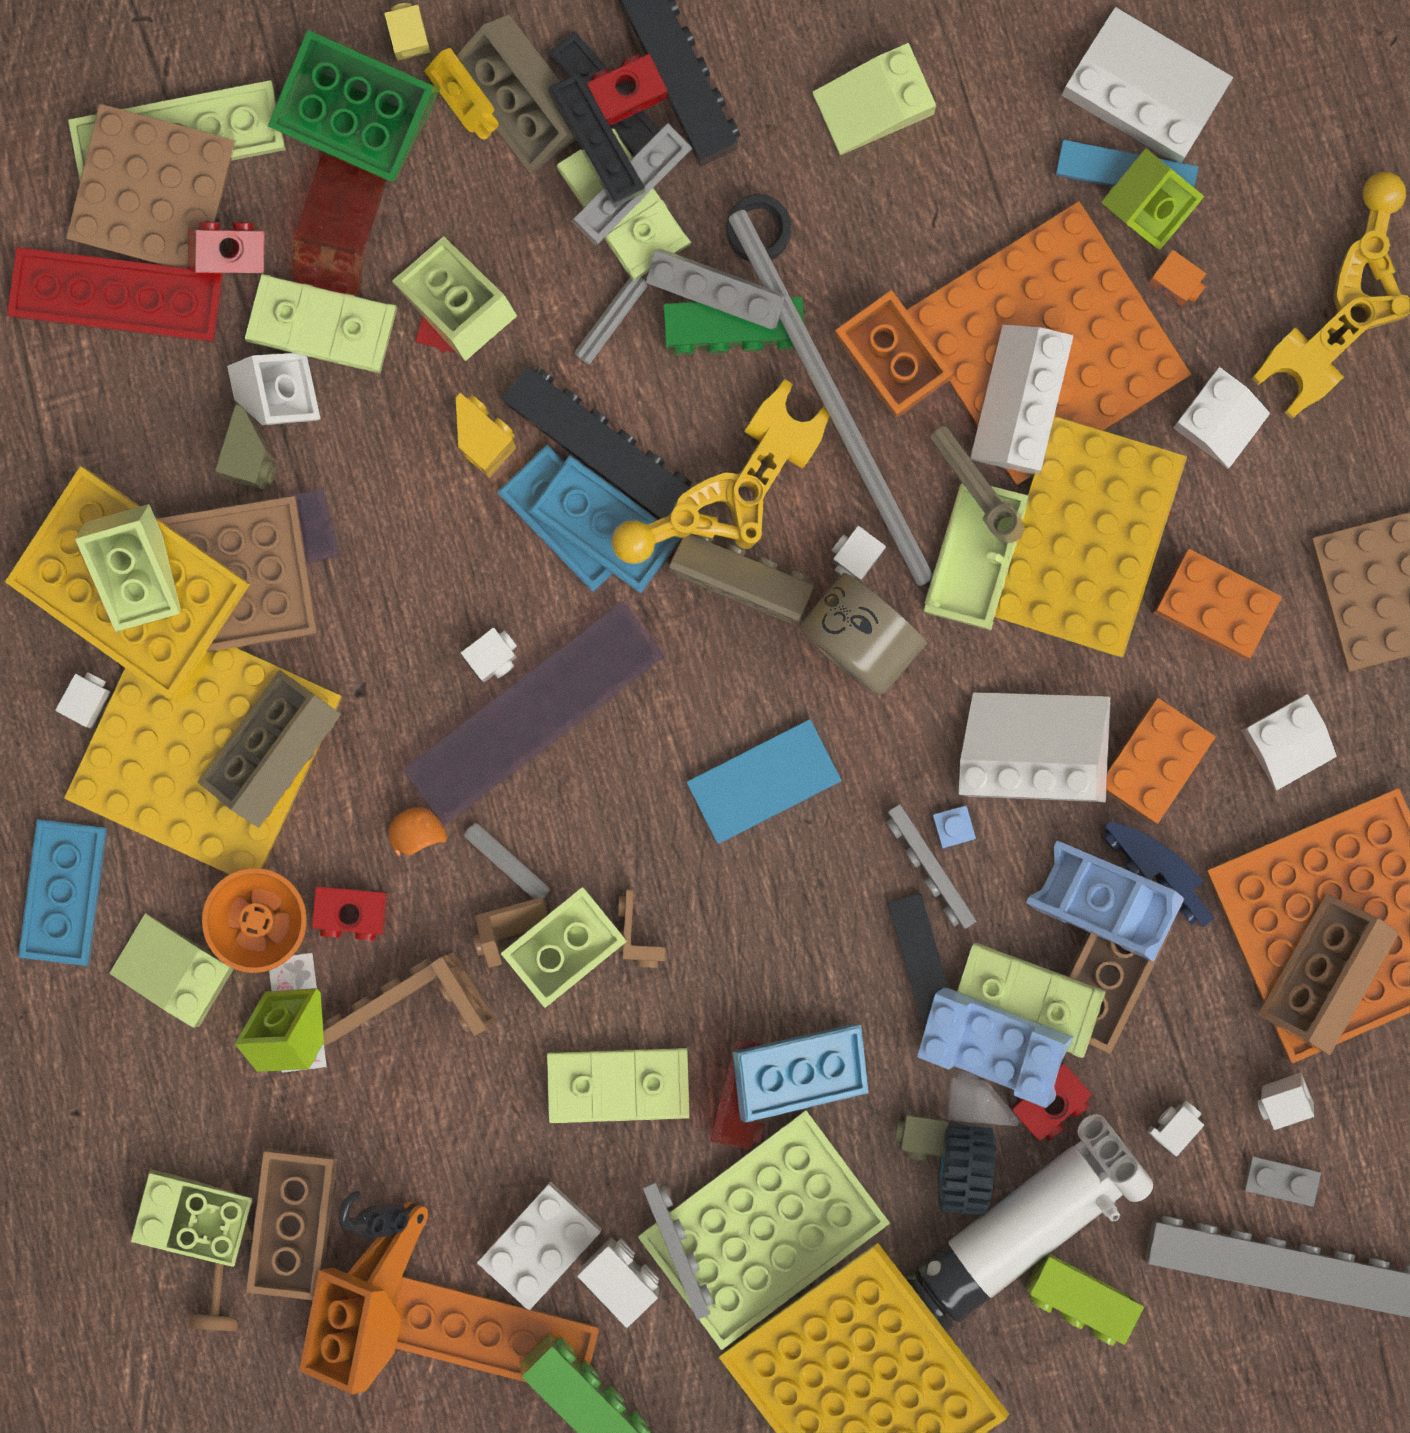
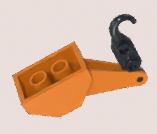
M359 1191L350 1193L342 1202L338 1213L339 1225L344 1231L355 1232L368 1239H377L348 1273L333 1267L318 1270L299 1368L300 1372L349 1394L365 1392L395 1354L401 1318L392 1300L417 1239L428 1219L427 1208L413 1202H407L404 1205L389 1203L370 1206L363 1209L357 1217L350 1218V1207L356 1199L360 1198L361 1192Z

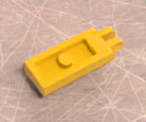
M448 48L441 51L424 72L431 82L440 88V94L469 132H475L479 138L487 139L491 132L495 131L499 126L498 121L492 114L494 112L493 105L452 49Z

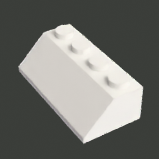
M1002 325L970 457L971 460L1032 475L1041 472L1074 335L1041 327Z

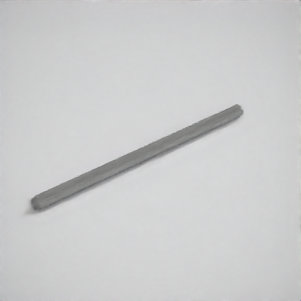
M745 210L733 213L729 216V221L762 285L786 294L779 318L916 584L921 586L930 582L933 574Z

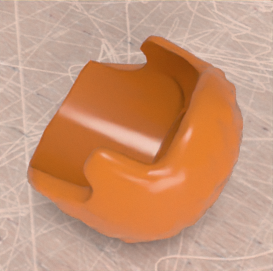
M411 807L400 812L393 818L388 829L390 844L398 857H400L399 851L410 856L438 842L446 843L448 838L439 818L431 810L424 807Z

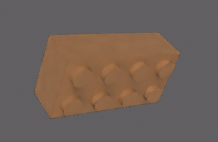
M1170 927L1154 962L1127 951L1111 941L1087 932L1066 976L1106 991L1089 1045L1111 1054L1172 927Z
M275 1149L263 1151L246 1293L313 1300L318 1270L325 1267L338 1157Z

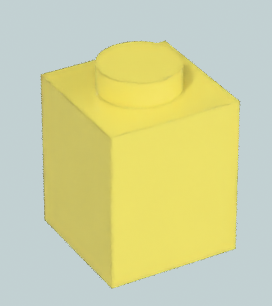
M402 3L393 6L390 12L385 13L397 61L430 53L418 5L411 6V3Z

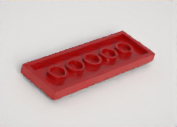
M16 247L7 316L10 318L215 343L224 275L223 273H196L188 270V268Z

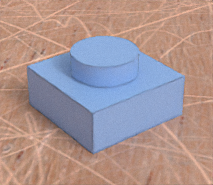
M967 806L932 815L941 848L976 839Z

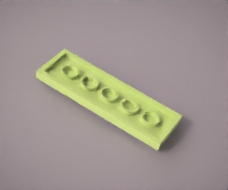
M272 80L122 109L236 140L231 161L286 150L283 133L268 127L277 104ZM97 114L68 120L80 181Z

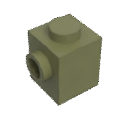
M905 1114L904 1121H897L895 1141L901 1142L900 1149L907 1151V1158L927 1161L928 1155L943 1157L945 1130L948 1127V1121Z

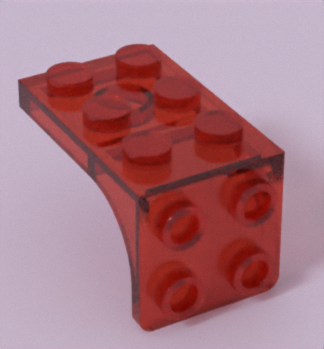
M321 155L293 238L294 281L338 293L359 295L368 240L388 180L339 158Z

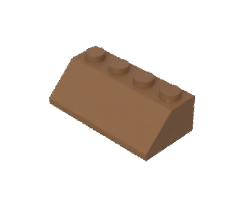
M1326 893L1258 1016L1303 1042L1331 1055L1399 932L1379 918Z

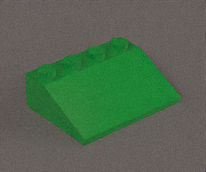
M307 30L268 127L395 183L428 119L440 88L316 32Z

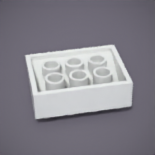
M1115 7L1067 83L1062 96L1170 161L1182 163L1233 77Z
M973 692L960 759L959 795L969 797L1105 802L1110 697Z

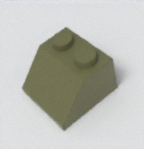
M235 405L215 472L224 480L264 491L266 484H272L277 465L273 464L274 457L252 416L242 406Z

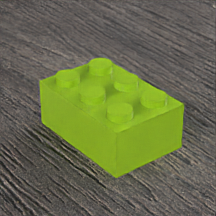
M1048 1254L1036 1264L1024 1287L1030 1294L1029 1300L1034 1305L1051 1313L1053 1307L1061 1311L1060 1316L1063 1317L1064 1321L1079 1329H1082L1084 1324L1093 1328L1091 1333L1095 1334L1096 1338L1111 1346H1114L1116 1341L1123 1345L1126 1344L1144 1309V1306L1136 1299L1051 1254Z

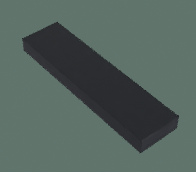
M575 31L549 52V56L568 78L580 73L586 85L591 81V76L607 69ZM619 83L616 87L617 91L620 94L629 95ZM643 111L610 126L611 129L616 130L621 141L634 156L660 131Z
M580 73L548 87V93L613 207L615 208L645 193L642 181Z
M920 893L888 902V907L923 1030L925 1031L935 993L944 987L948 988L923 897Z

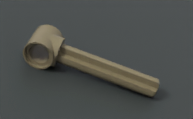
M946 426L936 429L931 435L932 442L985 513L983 521L988 526V529L1003 543H1013L1020 539L1024 532V523L1021 517L1008 501H1001L950 429ZM1003 518H1013V525L1009 530L1004 532L998 531V524Z

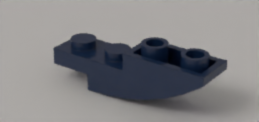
M1112 821L1106 822L1102 826L1106 831L1102 836L1114 852L1119 849L1128 859L1124 865L1130 872L1149 880L1158 874L1161 878L1157 881L1158 884L1176 891L1184 898L1179 912L1191 926L1197 923L1199 927H1204L1214 919L1213 915L1193 892L1203 881L1177 854L1152 837L1131 827Z

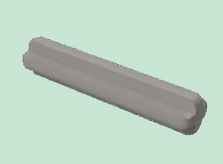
M629 277L575 350L577 358L586 364H590L647 288V283L643 278L640 277L633 281Z
M473 823L466 830L464 837L533 899L545 898L550 891L549 887L477 823Z

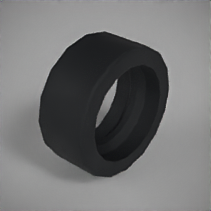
M753 194L742 198L732 207L727 218L726 236L730 247L740 258L750 262L729 221V216L739 210H745L747 213L754 209H765L777 218L779 224V234L776 241L770 246L765 247L770 259H776L785 251L791 238V219L787 209L779 200L768 195Z

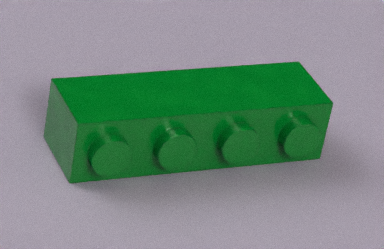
M793 297L791 300L804 323L803 297ZM699 302L664 304L666 350H673V355L694 354V349L707 348L710 354H721L729 352L728 347H742L743 352L763 351V346L777 345V350H795L780 318L777 327L769 329Z

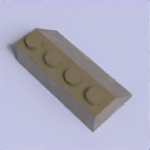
M509 14L484 24L456 56L493 105L494 112L492 114L499 123V126L496 128L531 174L575 142L574 136L548 93V87L560 81Z
M695 534L683 537L669 566L671 575L798 627L814 589V585L808 583L810 580L808 576L793 570L790 571L789 575L776 570L778 564L759 557L757 562L744 557L745 550L731 544H727L725 548H722L712 543L714 538Z
M279 670L198 783L230 810L259 828L271 814L274 806L285 791L292 785L293 780L306 762L311 759L324 737L332 730L341 714Z

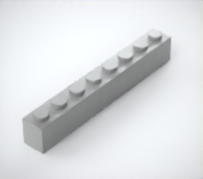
M1163 1215L1162 1221L1152 1220L1144 1260L1147 1264L1410 1317V1265L1404 1264L1403 1270L1389 1268V1261L1369 1257L1368 1263L1355 1261V1254L1336 1250L1333 1257L1320 1254V1247L1300 1243L1299 1249L1286 1247V1240L1266 1236L1265 1242L1251 1240V1233L1231 1229L1230 1235L1217 1233V1226L1197 1222L1196 1228L1182 1226L1183 1219Z

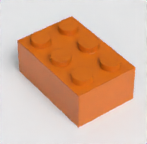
M892 290L835 330V339L894 420L946 384L953 376L952 371Z
M1187 549L1183 552L1152 614L1246 661L1251 658L1282 596L1191 549Z
M1154 699L1108 766L1106 794L1152 825L1158 824L1216 736L1161 699Z

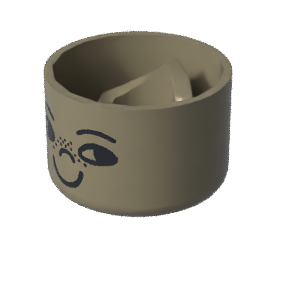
M846 572L841 574L800 624L801 633L819 652L858 685L873 695H882L887 692L927 645L926 640L901 615L869 588Z

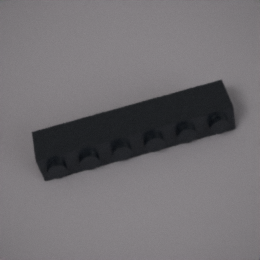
M619 0L645 55L650 54L668 90L667 100L689 145L692 147L700 167L737 150V138L741 137L738 127L733 118L726 119L721 109L726 106L719 89L717 87L711 89L706 77L710 76V71L703 57L696 58L691 48L695 45V41L687 26L681 28L676 16L680 15V11L675 0Z
M527 366L502 398L504 404L655 518L660 520L667 517L672 512L678 498L691 489L689 487L692 485V482L678 471H675L672 475L662 467L665 462L652 451L648 450L644 454L634 446L637 441L624 430L620 429L616 433L607 426L609 419L593 408L591 412H588L579 404L582 399L571 390L565 388L562 392L552 385L555 379L543 369L538 367L534 371Z

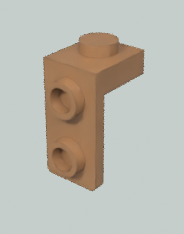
M627 889L626 896H619L618 917H625L624 931L619 932L627 942L618 948L617 952H623V959L637 960V967L658 968V961H665L666 947L631 945L634 889Z
M543 898L475 915L479 934L473 936L478 956L485 955L489 968L502 965L498 940L526 933L548 915Z

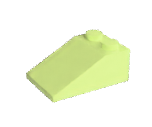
M909 43L871 59L812 92L839 155L934 115L936 103Z
M444 236L392 280L394 285L465 361L517 317L505 295Z
M150 504L85 522L75 540L115 632L180 614L181 608L163 535Z
M582 887L505 949L501 955L542 1006L546 1008L627 941Z
M145 913L109 974L166 1012L195 1028L199 1027L234 969L220 961L214 953Z

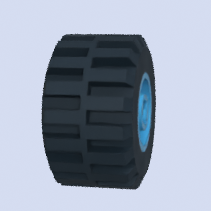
M949 1123L944 1136V1155L940 1158L938 1205L941 1212L984 1216L990 1205L996 1152L995 1134L990 1127Z

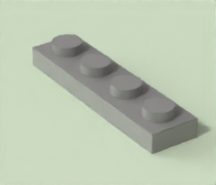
M667 123L630 160L645 187V193L614 208L604 189H602L571 222L596 246L692 147Z
M661 248L656 249L654 252L646 283L769 329L777 327L786 294Z
M899 804L888 811L887 814L890 819L886 821L887 826L896 839L902 836L908 844L909 848L905 850L906 855L915 868L923 867L928 875L924 882L934 897L941 895L947 904L943 911L954 927L960 924L962 929H966L977 922L902 806Z
M657 1181L643 1186L644 1193L695 1317L698 1320L710 1315L708 1306L714 1304L707 1285L700 1286L695 1273L700 1271L693 1251L686 1253L681 1240L687 1237L680 1219L672 1220L668 1207L673 1205L666 1186L659 1188Z

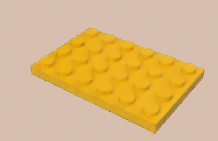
M1054 416L1041 472L1034 475L1029 490V500L1023 518L1024 532L1020 539H1018L1014 549L1004 589H1002L994 617L1123 658L1187 456Z
M80 466L5 582L169 700H174L250 586V583L155 517L163 535L181 612L174 616L115 632L75 538L85 522L140 506L86 467Z

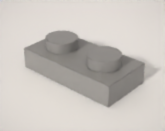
M1251 1156L1243 1190L1314 1207L1321 1172Z

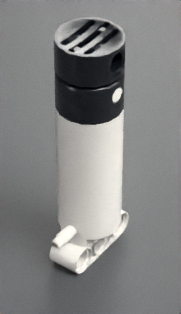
M1093 1114L1084 1118L1078 1126L1077 1133L1081 1139L1078 1144L1071 1146L989 1209L984 1216H980L919 1263L916 1267L918 1274L914 1270H910L904 1275L905 1279L946 1332L955 1327L952 1319L956 1322L964 1320L1101 1213L1111 1221H1117L1120 1214L1114 1203L1122 1195L1129 1201L1138 1202L1145 1199L1153 1189L1152 1179L1103 1116Z

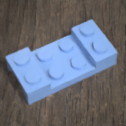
M1057 840L1054 845V866L1042 890L1029 896L1026 903L1041 913L1064 923L1068 922L1154 962L1184 898L1170 888Z
M944 987L935 993L917 1057L948 1070L953 1066L1011 1088L1015 1090L1014 1096L1046 1108L1055 1100L1056 1091L1054 1085L1062 1059L1072 1043L1073 1036Z

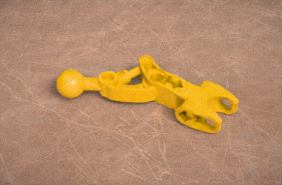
M1391 172L1373 174L1366 180L1363 187V200L1370 210L1365 234L1347 250L1340 266L1333 297L1337 314L1310 340L1295 327L1270 352L1262 367L1251 378L1257 385L1277 372H1286L1295 378L1298 383V395L1285 411L1291 419L1303 409L1323 398L1344 378L1331 363L1365 330L1402 320L1410 314V297L1401 295L1392 275L1396 271L1387 253L1390 243L1386 233L1390 215L1397 212L1406 200L1404 182L1399 176ZM1366 263L1369 264L1376 281L1381 280L1387 296L1371 297L1362 292L1361 278ZM1357 306L1364 309L1367 316L1364 323H1358L1352 319L1350 314L1352 307ZM1341 326H1344L1347 331L1337 340L1338 343L1330 345L1327 341L1330 335L1334 334Z
M784 379L777 390L757 409L744 430L745 433L759 441L741 472L738 474L725 472L695 485L683 493L675 502L672 512L660 520L648 525L637 520L621 523L614 530L611 539L615 555L625 563H642L650 558L655 544L673 536L683 538L690 534L712 539L714 535L735 539L736 544L740 548H752L762 536L763 499L786 460L801 469L805 467L822 440L827 421L830 417L826 407L823 406L811 421L800 422L794 420L787 413L785 406L787 396L793 384ZM764 460L768 465L766 471L758 479L754 474L761 466V461ZM740 487L749 488L753 493V501L743 500L739 495L738 489ZM715 502H725L730 508L733 525L720 523L717 517L700 514L698 510Z

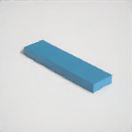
M1063 140L1055 176L1113 187L1140 155ZM1160 159L1191 186L1195 187L1198 166Z

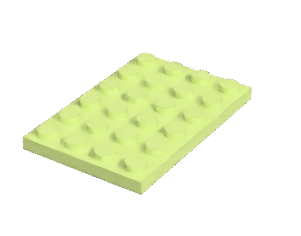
M806 1110L670 1211L672 1220L679 1218L687 1238L681 1241L686 1253L693 1251L700 1271L695 1273L700 1286L707 1285L714 1304L708 1306L710 1315L699 1320L721 1350L890 1224ZM655 1222L639 1234L638 1238L693 1311L658 1224Z

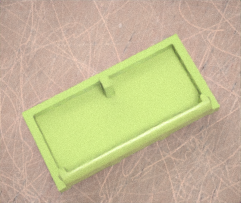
M612 129L628 159L631 160L633 158L619 138L616 130ZM581 149L557 164L558 171L583 208L603 189ZM654 188L604 237L633 282L649 272L656 249L661 248L677 254L691 245V241L684 234Z
M262 274L245 340L253 344L381 373L397 305L380 303L355 297V295L338 293L313 287V285L300 284Z
M962 483L959 486L925 599L924 612L991 630L1017 541L1003 543L992 534L983 521L985 513ZM991 486L1001 501H1008L1023 520L1029 496ZM1003 518L998 524V531L1004 532L1009 530L1013 525V518Z
M974 943L957 992L1073 1036L1072 1043L1067 1052L1083 1058L1106 991L987 946Z
M687 1048L547 1053L549 1123L690 1119Z

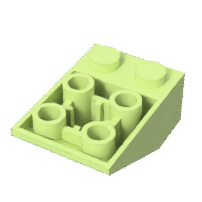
M150 1169L131 1242L234 1267L252 1198L185 1177Z

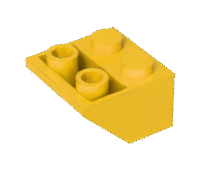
M459 393L456 397L458 447L466 459L490 478L516 449L513 441L515 435L512 433L513 430L498 417L493 422L487 416L489 414L486 410L487 407L471 394L467 399L462 393Z

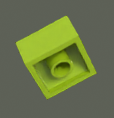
M1145 148L1117 184L1111 188L1101 203L1153 246L1161 250L1205 196Z
M317 988L265 991L235 1043L236 1047L257 1072L309 1069L315 1062L316 1056L324 1043L320 991Z

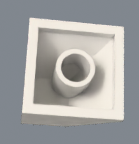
M296 353L255 355L227 366L234 400L261 425L317 421L320 419L307 356Z

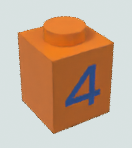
M1172 250L1149 284L1183 307L1188 299L1194 303L1206 286L1201 281L1206 273Z

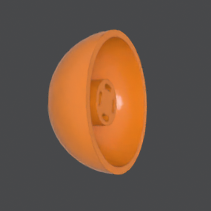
M261 868L239 870L223 878L207 897L202 914L204 937L214 955L227 966L248 973L269 971L288 961L300 947L307 926L306 908L295 886L280 874Z

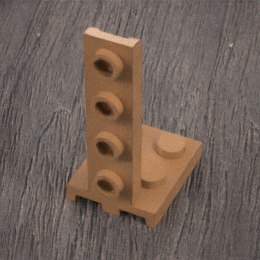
M454 951L444 957H440L431 964L428 959L410 969L413 976L403 982L398 977L380 988L383 994L374 1000H371L369 995L351 1006L354 1012L347 1017L342 1018L339 1013L324 1022L323 1045H328L340 1039L436 978H439L441 981L438 987L443 997L448 1002L453 1001L460 1012L456 1016L466 1032L471 1031L476 1036L498 1022Z

